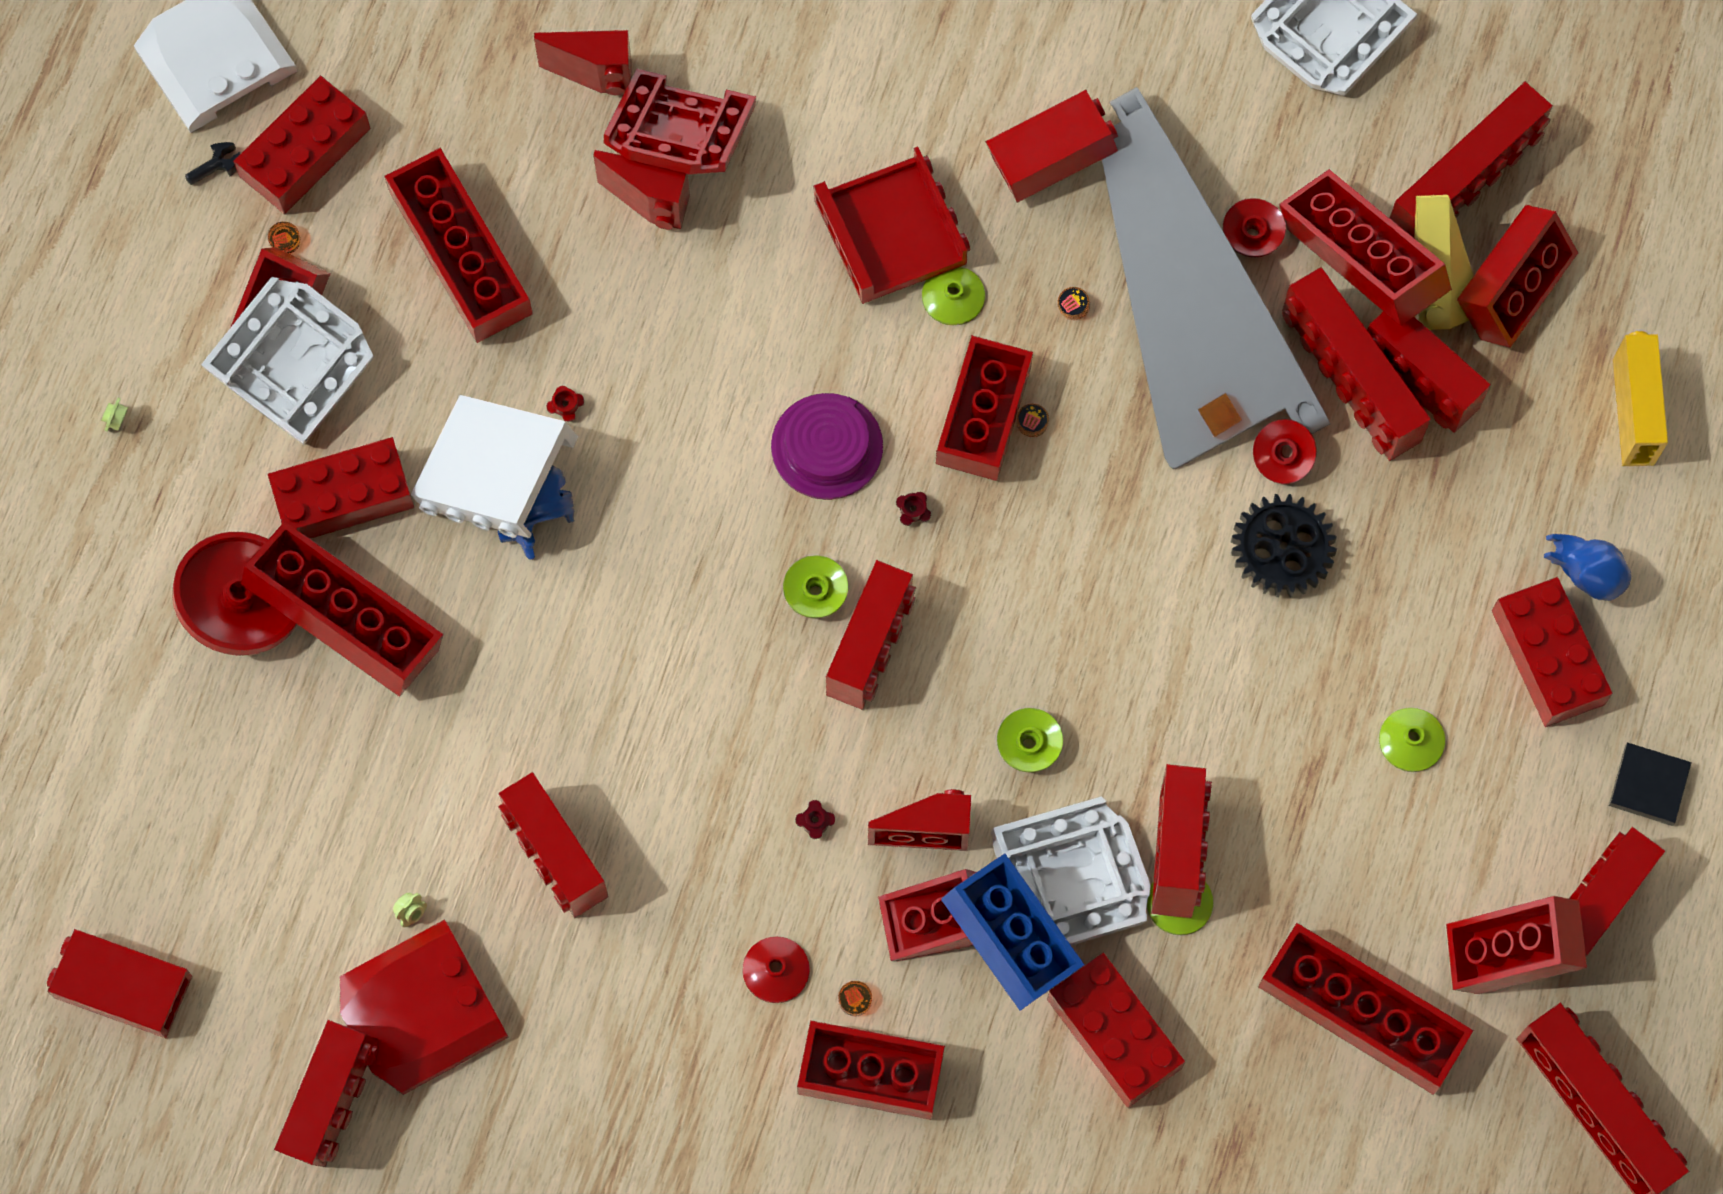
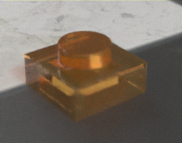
M1226 393L1198 409L1214 437L1242 421Z

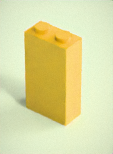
M1635 331L1625 335L1613 357L1622 466H1654L1668 444L1658 334Z

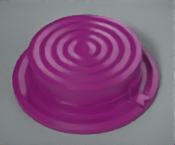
M821 393L810 395L795 402L781 415L772 434L771 452L776 470L791 488L811 498L832 500L852 495L870 482L882 460L883 437L875 417L861 403L850 398V396Z

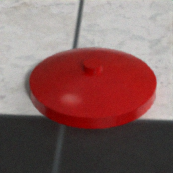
M248 532L215 534L194 545L180 561L172 587L173 606L184 629L202 645L228 655H254L278 646L296 628L297 624L241 584L245 564L268 540L267 538Z

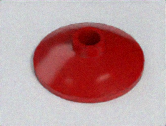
M1258 198L1244 199L1231 206L1224 217L1222 227L1223 233L1233 250L1247 257H1263L1273 253L1282 244L1286 232L1285 220L1280 210L1272 203ZM1250 229H1255L1258 232V235H1250L1247 231Z
M1281 419L1267 424L1261 429L1254 441L1253 458L1256 467L1264 477L1276 483L1289 484L1301 480L1311 471L1316 461L1317 447L1312 433L1303 424L1294 420ZM1286 445H1289L1293 451L1292 455L1288 458L1282 453Z
M768 937L758 941L749 949L744 958V982L754 996L765 1002L783 1003L792 1000L803 991L809 979L810 966L806 953L796 942L785 937ZM771 963H781V971L772 972L769 968Z

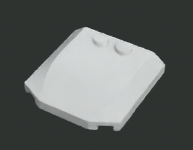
M185 0L153 18L134 45L137 54L190 133L216 119L217 115L215 112L268 82L270 86H273L297 72L296 65L252 0Z
M1265 0L1251 15V20L1264 50L1310 88L1342 96L1349 92L1417 19V13L1401 0Z
M271 277L201 365L264 416L305 445L373 360L374 356L358 323L308 284L293 283Z
M1102 796L997 826L991 830L996 858L1004 853L1008 856L1070 945L1142 925L1147 919L1146 907L1150 894V882L1128 822L1121 815L1117 816L1106 805L1107 801Z

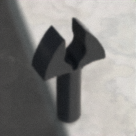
M221 142L210 145L214 153L212 159L185 174L186 181L193 185L217 170H226L229 177L236 172L233 161L241 153L238 152L230 159H224V156L236 150L235 144L232 142Z

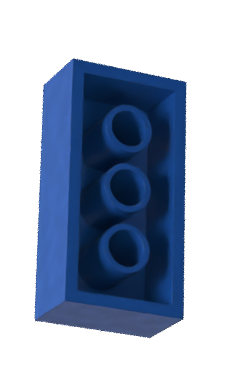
M1005 853L954 887L941 898L944 905L1019 1011L1085 965Z

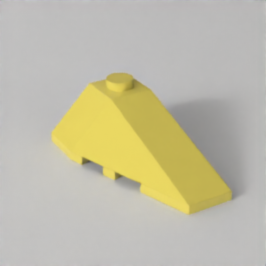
M1416 196L1415 240L1445 263L1452 290L1414 317L1429 330L1451 329L1469 321L1457 299L1474 275L1449 196Z

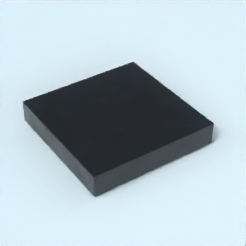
M1627 742L1609 806L1673 826L1677 819L1692 762Z

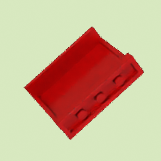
M918 146L914 147V157L831 189H828L825 181L813 186L814 201L862 304L967 264V252L971 250L969 241L965 233H959L956 227L958 220L952 207L947 208L944 202L946 195L940 181H934L931 175L934 173L931 161L927 155L922 156Z

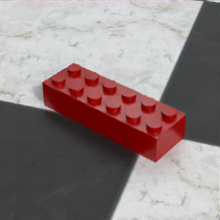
M1524 81L1395 201L1390 219L1415 239L1416 196L1448 195L1457 218L1460 214L1458 210L1464 205L1471 206L1481 195L1480 190L1486 184L1489 187L1495 184L1502 175L1501 170L1507 165L1510 167L1514 166L1524 154L1522 151L1528 145L1534 147L1545 135L1543 130L1551 120L1548 116L1553 105Z
M441 147L385 175L390 195L476 343L533 315L529 297Z
M1330 169L1279 204L1287 230L1400 326L1452 290L1444 262Z
M1320 267L1289 285L1282 309V316L1286 324L1290 328L1294 327L1301 336L1300 341L1303 348L1308 353H1313L1318 360V367L1321 373L1326 378L1330 377L1335 384L1340 400L1345 404L1348 403L1353 409L1357 424L1362 429L1366 428L1370 433L1372 443L1377 452L1381 455L1385 454L1387 459L1391 461L1420 444L1431 421L1430 417L1323 268Z
M285 521L244 566L241 581L243 586L399 697L439 651L443 633Z
M1298 923L1293 927L1258 988L1432 1095L1441 1087L1474 1031Z
M1560 1002L1530 1023L1516 1040L1633 1194H1660L1690 1172L1686 1167L1687 1161L1677 1148H1671L1664 1139L1666 1134L1661 1125L1656 1120L1648 1118L1642 1110L1644 1105L1638 1095L1626 1089L1621 1082L1623 1078L1619 1070L1612 1063L1607 1064L1600 1055L1601 1048L1592 1036L1584 1034L1578 1026L1580 1021L1577 1015L1569 1007L1565 1009Z

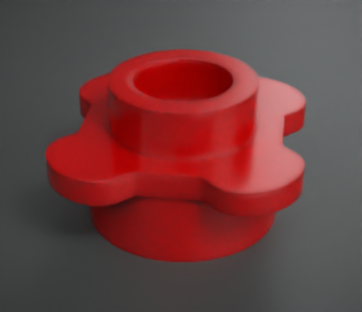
M559 386L552 396V401H549L546 405L547 411L550 414L556 413L562 416L566 422H571L575 419V412L578 407L584 405V397L581 394H576L566 386ZM567 401L568 405L563 406V402Z

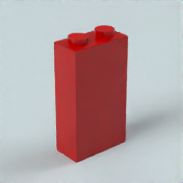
M1087 90L985 141L992 159L1017 203L1118 151L1114 141L1118 134L1111 120L1104 121L1102 116L1106 114L1098 98L1092 100Z
M74 929L72 936L66 937L62 944L60 952L62 958L58 968L54 967L49 974L47 980L49 988L47 992L57 1000L166 1039L193 977L190 972L183 967Z

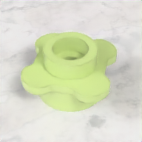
M117 398L115 405L108 403L101 421L107 423L105 427L107 432L109 427L119 431L128 407L120 404V398Z
M406 893L402 895L393 907L395 917L401 920L400 925L404 928L417 922L427 908V903L421 901L422 896L419 893Z

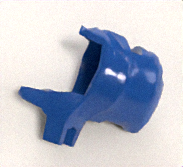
M554 465L551 466L526 518L524 526L531 532V537L527 538L517 535L516 538H511L498 530L501 543L518 542L529 560L535 558L533 551L535 539L532 533L534 524L565 516L568 523L574 522L575 511L573 509L572 492L560 490L566 481L563 472L559 468H556Z
M1550 534L1546 536V540L1553 541L1556 551L1545 553L1544 558L1550 560L1553 564L1560 565L1566 575L1571 578L1574 585L1592 598L1611 601L1622 595L1629 587L1631 571L1622 552L1612 543L1599 539L1587 541L1581 537L1566 534Z

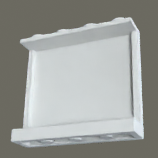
M459 395L411 496L420 504L419 509L428 515L437 516L439 513L457 523H463L464 520L472 522L476 527L489 531L490 528L498 529L502 534L511 538H516L517 535L530 538L532 534L524 526L526 518L561 446L573 448L578 436L565 421Z

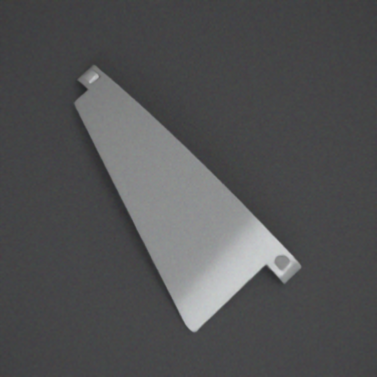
M1135 87L1110 101L1109 103L1120 120V123L1114 125L1118 137L1114 139L1118 151L1102 159L1147 381L1164 457L1172 469H1177L1284 409L1291 420L1303 424L1312 434L1330 425L1323 408L1260 295L1139 89Z

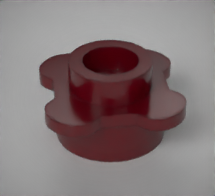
M909 493L897 498L896 506L900 508V522L903 525L910 526L916 521L927 522L930 520L931 511L927 509V496L925 493ZM915 506L917 509L916 511H911L910 508Z
M812 800L803 813L796 815L795 822L797 826L804 828L810 838L819 839L828 826L834 825L835 815L824 810L820 801ZM817 817L819 820L818 822H813L812 818Z

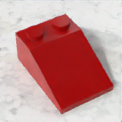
M628 30L534 33L539 67L600 93H608L614 96L625 93L632 79V58Z
M599 150L594 151L593 157L597 182L657 227L666 230L682 228L690 198L688 174L631 161L618 154Z
M276 247L262 248L231 327L271 277L293 283L308 284L322 295L331 273Z
M949 789L945 790L944 793L934 794L868 822V845L967 851L970 832L971 795H964L962 790Z
M963 869L878 896L891 961L895 962L973 946L941 898L975 874V871Z

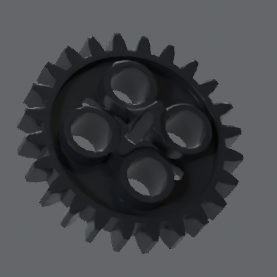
M1278 494L1274 495L1272 503H1269L1265 497H1262L1260 502L1261 508L1251 503L1249 507L1250 514L1246 512L1241 513L1240 520L1242 523L1236 522L1233 529L1238 534L1232 535L1231 543L1238 545L1232 548L1231 555L1240 556L1234 566L1235 568L1245 567L1241 577L1244 579L1252 576V588L1262 583L1264 585L1263 594H1266L1270 588H1275L1276 597L1280 596L1282 589H1286L1291 598L1294 595L1295 588H1298L1304 595L1307 591V583L1316 588L1319 583L1317 577L1326 579L1328 572L1325 568L1332 569L1334 560L1330 557L1335 556L1337 548L1330 546L1335 543L1337 536L1328 535L1332 530L1333 524H1322L1326 513L1323 512L1315 515V503L1306 508L1304 507V497H1301L1296 504L1293 503L1291 494H1288L1285 502H1281ZM1277 521L1282 526V529L1272 530L1267 526V522ZM1307 533L1312 537V541L1302 542L1297 537V534ZM1257 534H1261L1263 537L1258 538ZM1282 542L1288 544L1286 549L1280 548ZM1265 549L1270 553L1271 557L1266 559L1260 558L1256 555L1255 550ZM1305 553H1309L1311 556L1306 557ZM1287 561H1296L1301 566V569L1296 571L1290 570L1285 563Z

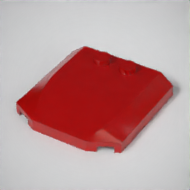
M636 69L604 132L603 143L628 160L686 174L725 172L754 111L756 96L726 89L724 99L667 86V75Z
M445 919L340 976V1014L345 1024L349 1028L378 1039L375 1045L379 1047L377 1057L373 1065H368L374 1076L395 1088L402 1095L509 1038Z

